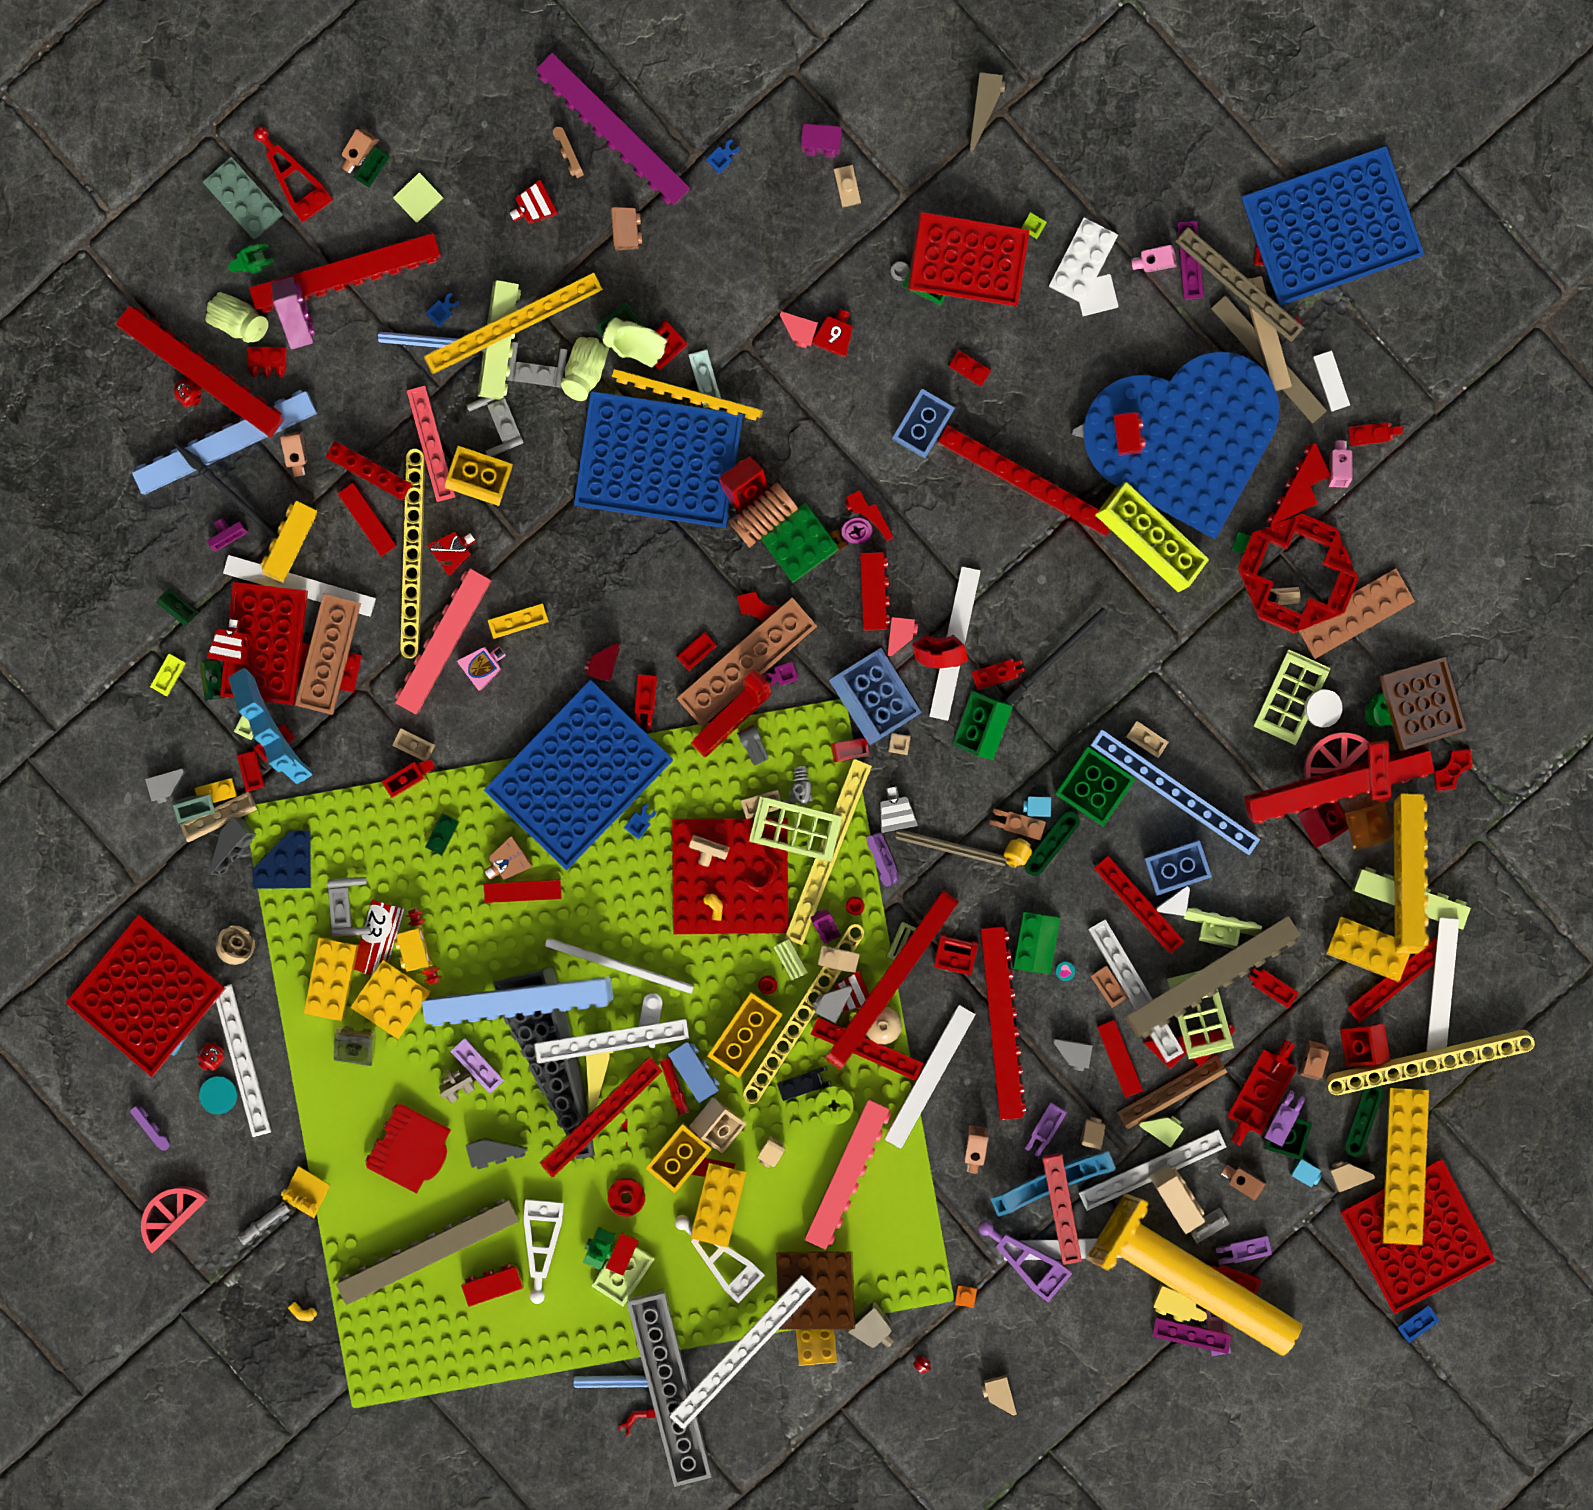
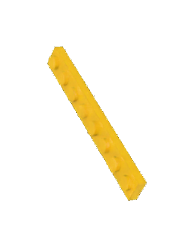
M614 369L612 377L617 378L616 382L627 384L629 381L635 383L634 387L645 390L647 386L653 388V392L664 395V392L672 393L671 397L676 399L690 398V402L694 404L708 403V407L712 409L726 408V412L733 415H738V412L744 413L745 418L756 420L757 417L762 418L764 411Z

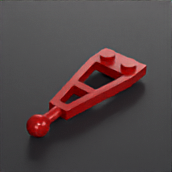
M258 126L254 129V138L257 141H262L268 149L266 153L267 158L290 207L302 223L333 202V199L321 183L279 145H273L268 138V130L265 127ZM277 153H280L292 164L282 173L273 157ZM296 170L317 187L297 203H295L284 180Z

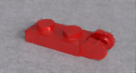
M638 675L635 723L639 727L641 726V713L648 714L647 729L652 728L657 676Z

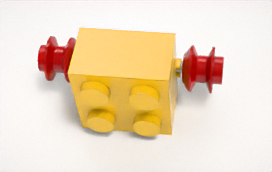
M419 908L409 910V915L405 916L410 918V922L407 925L411 927L416 926L415 929L398 933L394 941L397 950H400L402 954L399 958L402 969L406 968V972L426 967L427 969H424L421 973L426 975L427 978L423 982H428V985L438 983L439 978H442V976L437 975V971L440 968L436 966L431 967L433 964L421 925L426 921V919L421 918V914L424 911H419Z

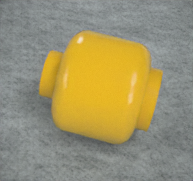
M1021 838L1011 840L1004 851L1006 863L1014 868L1024 866L1032 854L1031 845Z

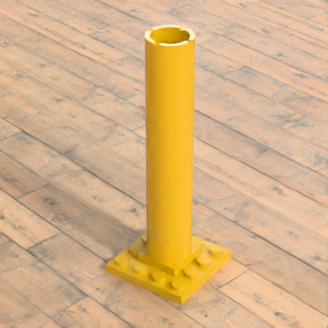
M1126 1193L1123 1195L1087 1255L1086 1259L1109 1270L1115 1266L1118 1260L1116 1257L1119 1255L1279 1355L1284 1356L1290 1351L1302 1330V1324L1142 1225L1138 1220L1146 1214L1148 1203Z

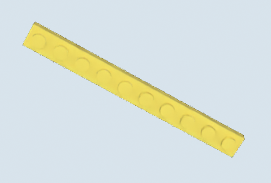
M853 760L833 815L841 816L842 821L832 861L815 858L785 939L800 945L804 943L812 922L810 917L814 916L871 770V765ZM823 838L818 852H823L826 838Z

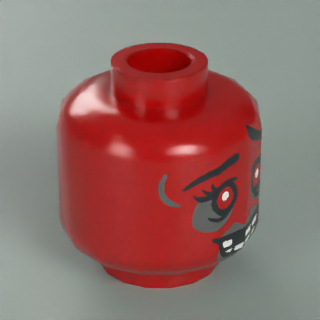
M181 379L174 386V397L184 407L192 405L195 407L201 402L202 389L190 379Z
M214 1042L212 1044L206 1043L196 1054L199 1060L197 1064L205 1071L208 1068L214 1071L224 1061L225 1056L223 1053L225 1051Z

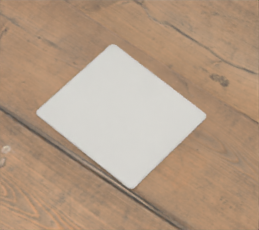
M1110 274L1096 277L1084 303H1080L1083 316L1118 308Z

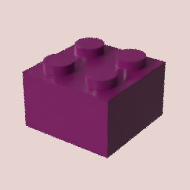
M803 124L801 152H805L806 156H816L817 153L824 154V157L835 158L836 155H840L842 127Z

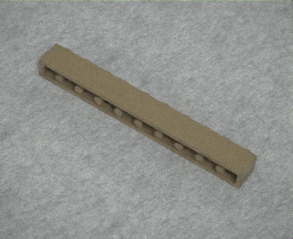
M1287 916L1133 1012L1125 1019L1137 1038L1140 1036L1146 1038L1154 1033L1152 1029L1159 1025L1162 1028L1170 1023L1169 1018L1174 1015L1176 1018L1186 1013L1185 1008L1190 1005L1192 1008L1202 1003L1201 998L1206 995L1208 998L1218 993L1217 988L1222 985L1224 988L1234 983L1233 978L1238 975L1240 978L1250 973L1249 968L1254 965L1256 968L1266 963L1265 958L1270 955L1274 958L1282 953L1281 948L1286 945L1290 948L1298 943L1297 938L1301 934L1290 917Z
M505 1198L494 1202L495 1206L490 1209L486 1206L478 1210V1214L473 1217L467 1215L461 1218V1223L455 1226L451 1223L443 1227V1231L438 1234L434 1231L426 1235V1240L422 1242L416 1240L408 1244L409 1248L403 1251L399 1248L391 1252L392 1256L387 1259L383 1256L373 1261L374 1265L370 1267L364 1265L356 1269L357 1273L350 1276L348 1273L341 1276L336 1286L345 1304L348 1305L519 1222L520 1218L511 1199L505 1200Z

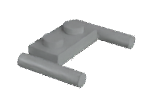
M511 342L510 346L513 347L512 357L508 359L510 374L509 377H506V380L562 388L560 383L561 379L564 378L568 350L560 349L558 367L556 368L516 362L518 343Z
M504 395L500 400L484 397L467 404L469 412L484 405L488 406L503 444L486 450L487 456L492 457L524 443Z
M366 877L328 880L332 937L371 934L370 926L351 928L348 886L367 884Z

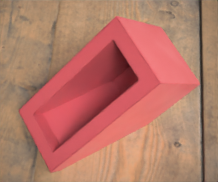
M781 312L780 318L792 341L796 342L795 345L802 348L811 346L818 323Z
M891 618L887 656L895 654L913 639V635H917L918 624H914L915 620Z

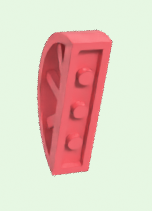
M1334 733L1321 738L1311 747L1306 756L1303 769L1304 779L1310 778L1311 773L1324 774L1349 767L1368 749L1367 743L1370 742L1352 733ZM1341 738V762L1323 746L1325 743ZM1347 738L1360 742L1347 755ZM1318 749L1335 766L1334 768L1311 767L1313 757Z
M178 1186L169 1188L153 1198L147 1205L141 1220V1233L148 1250L153 1253L209 1197L195 1188ZM177 1193V1218L159 1201L161 1198ZM184 1194L196 1197L197 1199L183 1212ZM156 1206L172 1223H149L153 1207ZM149 1229H165L154 1241L152 1240Z

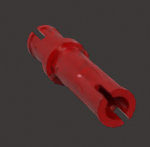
M671 1058L659 1061L671 1093L670 1098L675 1104L678 1116L690 1112L684 1097L685 1092L682 1091Z

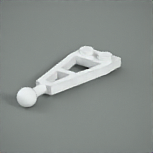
M525 1199L524 1226L530 1275L535 1277L534 1289L530 1292L529 1297L535 1304L543 1302L545 1294L542 1291V1278H546L563 1220L564 1202ZM530 1220L556 1222L549 1247L533 1245ZM534 1253L547 1254L543 1271H536Z
M679 1215L675 1219V1226L679 1230H685L691 1236L693 1227L690 1225V1219L686 1215ZM693 1239L691 1241L724 1290L738 1303L765 1276L752 1262L729 1247L715 1245L719 1249L709 1258L698 1243L699 1240ZM724 1251L747 1266L729 1285L713 1264Z

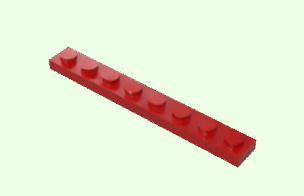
M648 1057L539 1162L552 1178L663 1072L653 1059Z

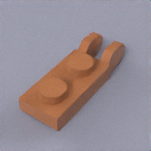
M993 810L995 815L1006 816L1007 819L1005 824L996 820H990V825L1041 840L1046 822L1010 811Z

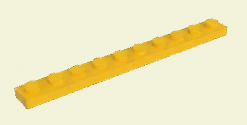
M592 273L424 356V359L431 373L434 374L603 289L595 273Z

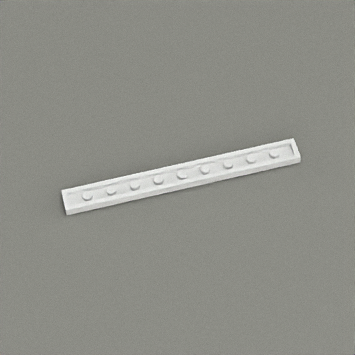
M800 1275L669 1414V1417L684 1429L816 1288L805 1277Z

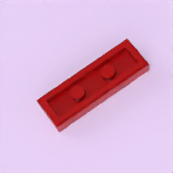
M1388 741L1367 743L1370 798L1372 800L1391 797Z

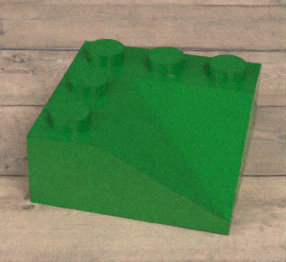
M1087 746L1055 792V795L1104 827L1136 779Z

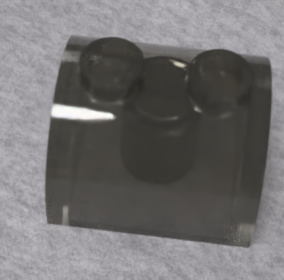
M351 1026L337 1027L334 1037V1060L372 1066L376 1033H373L370 1029L354 1030Z

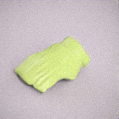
M218 292L213 297V300H209L206 309V322L213 327L223 330L231 337L243 338V341L249 343L259 341L267 332L268 320L259 315L250 304L222 292Z
M616 317L605 328L603 343L608 348L612 347L622 358H635L641 363L653 367L657 360L663 356L667 340L651 329L644 328L630 321L623 322Z
M579 337L572 348L570 358L565 366V378L561 379L560 385L565 394L574 400H586L589 391L596 386L601 378L609 348L602 342H599V339Z

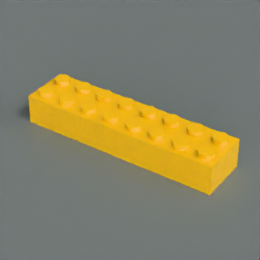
M1400 794L1394 801L1395 953L1418 954L1425 948V945H1428V934L1425 933V926L1428 925V915L1425 914V907L1428 906V896L1425 895V888L1428 886V877L1425 876V869L1428 866L1425 850H1427L1428 841L1427 838H1424V831H1427V819H1424V812L1427 811V801L1424 800V795Z
M1389 1088L1382 1243L1422 1245L1429 1090Z

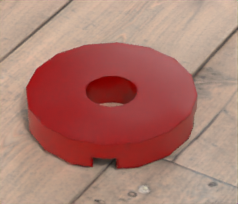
M623 1178L611 1185L607 1201L614 1213L630 1217L637 1214L643 1208L646 1194L643 1186L638 1181L632 1178ZM624 1192L632 1195V1200L628 1203L623 1202L621 1199V1195Z

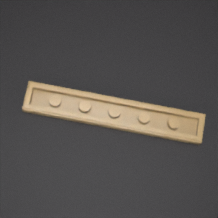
M1262 276L1249 279L1266 294ZM1249 307L1267 375L1271 379L1275 390L1278 391L1292 387L1277 330Z

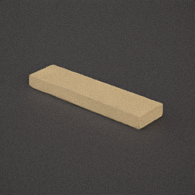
M248 791L215 807V813L186 821L180 824L185 839L187 842H190L226 825L232 817L240 818L257 810L251 793Z

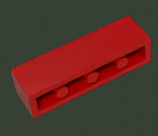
M884 552L860 553L863 631L887 630V626H890V614H886V606H889V595H885V587H889L888 576H884V568H888V558L884 557Z

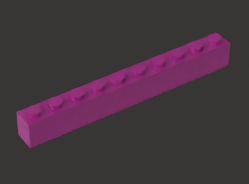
M553 53L536 69L539 73L537 77L544 84L548 82L552 86L550 90L558 98L562 96L566 100L565 105L571 111L577 110L580 113L578 117L585 124L589 122L594 127L592 131L599 138L603 136L607 140L605 144L613 152L616 149L621 154L619 158L625 164H632L635 167L633 171L640 178L644 176L649 181L647 185L654 192L658 190L662 194L660 198L667 205L671 203L675 206L690 191V187Z

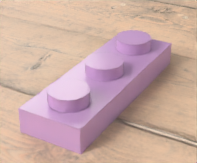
M466 1038L451 1050L452 1054L489 1094L504 1081Z

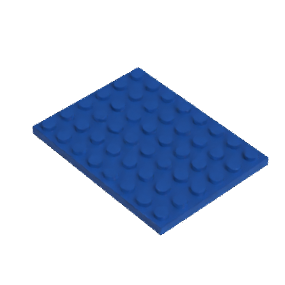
M1387 146L1241 197L1279 306L1424 256Z
M591 391L574 506L726 528L730 500L722 489L719 477L736 465L743 414L733 415L725 411Z
M590 680L484 791L567 871L662 773L673 759Z

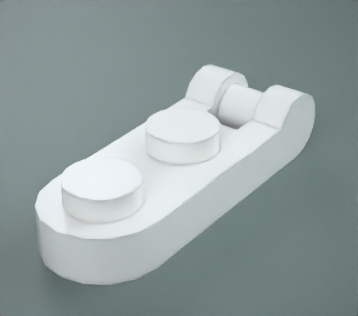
M650 993L644 998L639 1026L659 1023L662 999L658 994ZM655 1044L649 1045V1047L655 1048Z

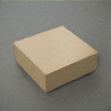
M891 733L889 752L908 755L911 736Z

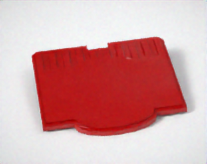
M397 1103L393 1107V1112L388 1121L383 1126L384 1130L387 1131L382 1141L379 1138L376 1139L371 1153L365 1159L367 1169L417 1194L424 1180L428 1181L434 1178L442 1168L447 1155L445 1141L451 1129L401 1103Z

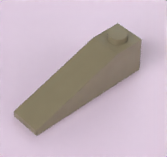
M981 72L979 74L969 152L974 151L996 106L1000 93L1005 91L1006 81H1002L1003 75Z

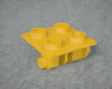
M298 1166L287 1190L284 1189L281 1193V1196H283L282 1200L310 1217L315 1218L330 1185Z
M796 1329L799 1366L837 1362L834 1329Z

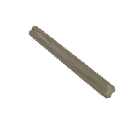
M901 829L897 830L895 838L898 840L1001 866L1006 865L1007 860L1004 855Z

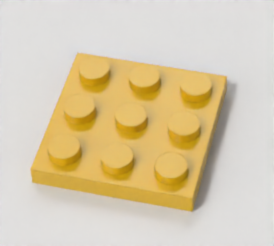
M383 959L350 1008L399 1039L422 1006V1001L426 1000L431 991Z

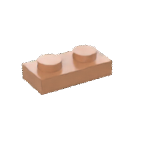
M1107 966L1091 975V978L1111 1008L1128 998Z

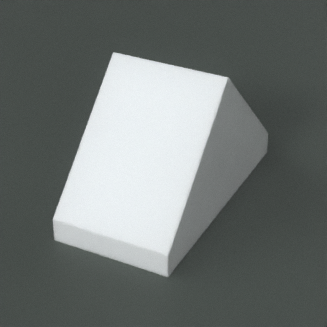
M1184 886L1155 909L1162 913L1186 916L1189 887Z

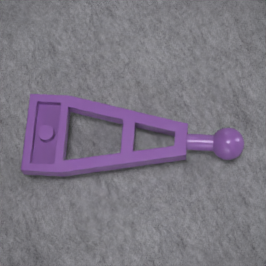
M990 1221L980 1222L978 1226L979 1233L984 1236L989 1235L998 1242L996 1244L997 1249L1030 1288L1045 1301L1049 1302L1072 1275V1271L1057 1259L1006 1233L1001 1236L993 1229V1224ZM1007 1242L1023 1250L1016 1259L1004 1247ZM1029 1254L1052 1265L1037 1284L1020 1266Z

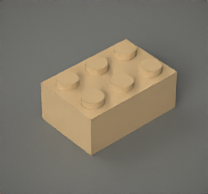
M1168 1164L1149 1176L1185 1234L1205 1222L1202 1217L1204 1215L1203 1210L1176 1168L1172 1170Z

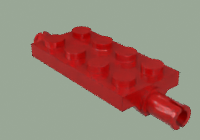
M1284 1039L1282 1046L1275 1055L1264 1049L1262 1050L1227 1114V1117L1236 1121L1238 1125L1230 1141L1236 1142L1237 1145L1241 1146L1248 1131L1252 1130L1260 1135L1262 1134L1297 1070V1067L1288 1063L1287 1060L1295 1046L1292 1042Z

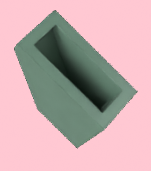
M210 794L189 796L171 802L178 824L215 813Z

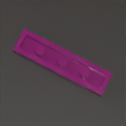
M1197 221L1177 223L1178 237L1187 227L1198 235ZM1179 246L1184 300L1202 299L1204 295L1201 264Z
M1159 1317L1156 1318L1153 1337L1225 1354L1229 1353L1232 1334Z

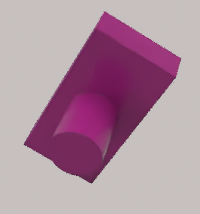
M219 519L214 523L219 534L207 540V543L216 552L244 536L248 531L240 521L228 527L224 519Z
M828 909L819 910L814 916L810 917L824 944L842 936Z

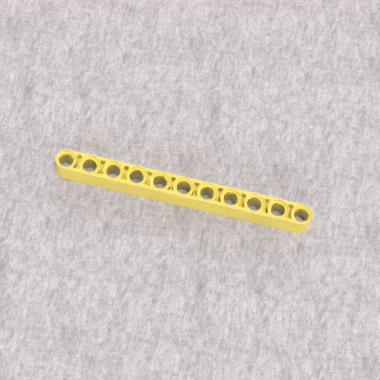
M418 449L410 450L406 456V481L412 485L405 496L401 654L405 658L410 659L417 657L420 651L425 457L424 453ZM419 453L421 455L418 463L411 461L412 454ZM418 472L420 480L414 483L411 481L410 476L412 473ZM413 491H417L420 495L419 499L415 502L410 499V494ZM413 510L419 513V518L416 521H412L409 518V514ZM413 529L417 530L419 534L415 540L409 538V532ZM416 549L418 556L415 559H410L408 557L409 550ZM410 568L417 570L415 578L411 579L408 577L407 573ZM410 587H414L417 590V594L413 598L407 595V590ZM410 606L416 609V614L413 617H409L406 613L407 608ZM409 625L415 627L416 631L413 636L406 634V628ZM409 644L415 647V652L412 655H407L405 652V648Z
M857 923L851 924L835 948L839 949L841 944L847 943L851 947L850 952H854L864 936L863 927ZM853 927L861 930V934L857 938L850 935V930ZM822 967L744 1089L743 1097L746 1102L756 1103L760 1099L814 1015L816 1008L813 1005L815 1002L809 1000V994L816 992L822 997L824 993L829 991L842 970ZM821 976H827L830 979V983L827 986L819 984ZM806 1008L809 1011V1016L807 1018H800L798 1011ZM795 1024L798 1026L799 1031L797 1034L792 1035L788 1032V1027ZM780 1041H786L789 1046L786 1050L782 1051L778 1048L777 1044ZM768 1058H777L778 1064L774 1067L769 1066L767 1063ZM765 1073L768 1080L760 1083L757 1080V1075ZM754 1089L757 1091V1097L754 1099L748 1098L746 1095L747 1091Z
M1518 1030L1392 1059L1389 1062L1378 1065L1362 1066L1332 1073L1327 1077L1326 1084L1331 1094H1346L1528 1052L1533 1049L1534 1040L1527 1030ZM1522 1038H1529L1527 1043H1520ZM1504 1042L1510 1043L1507 1048H1501ZM1484 1047H1491V1050L1489 1052H1482ZM1466 1051H1472L1469 1057L1463 1056ZM1448 1055L1453 1056L1451 1061H1445L1444 1059ZM1428 1060H1435L1432 1065H1425ZM1409 1064L1416 1065L1412 1070L1406 1069ZM1389 1069H1397L1394 1074H1388ZM1371 1073H1378V1076L1376 1078H1369V1075ZM1359 1077L1356 1083L1350 1082L1351 1078ZM1335 1081L1341 1082L1338 1087H1332L1331 1084Z

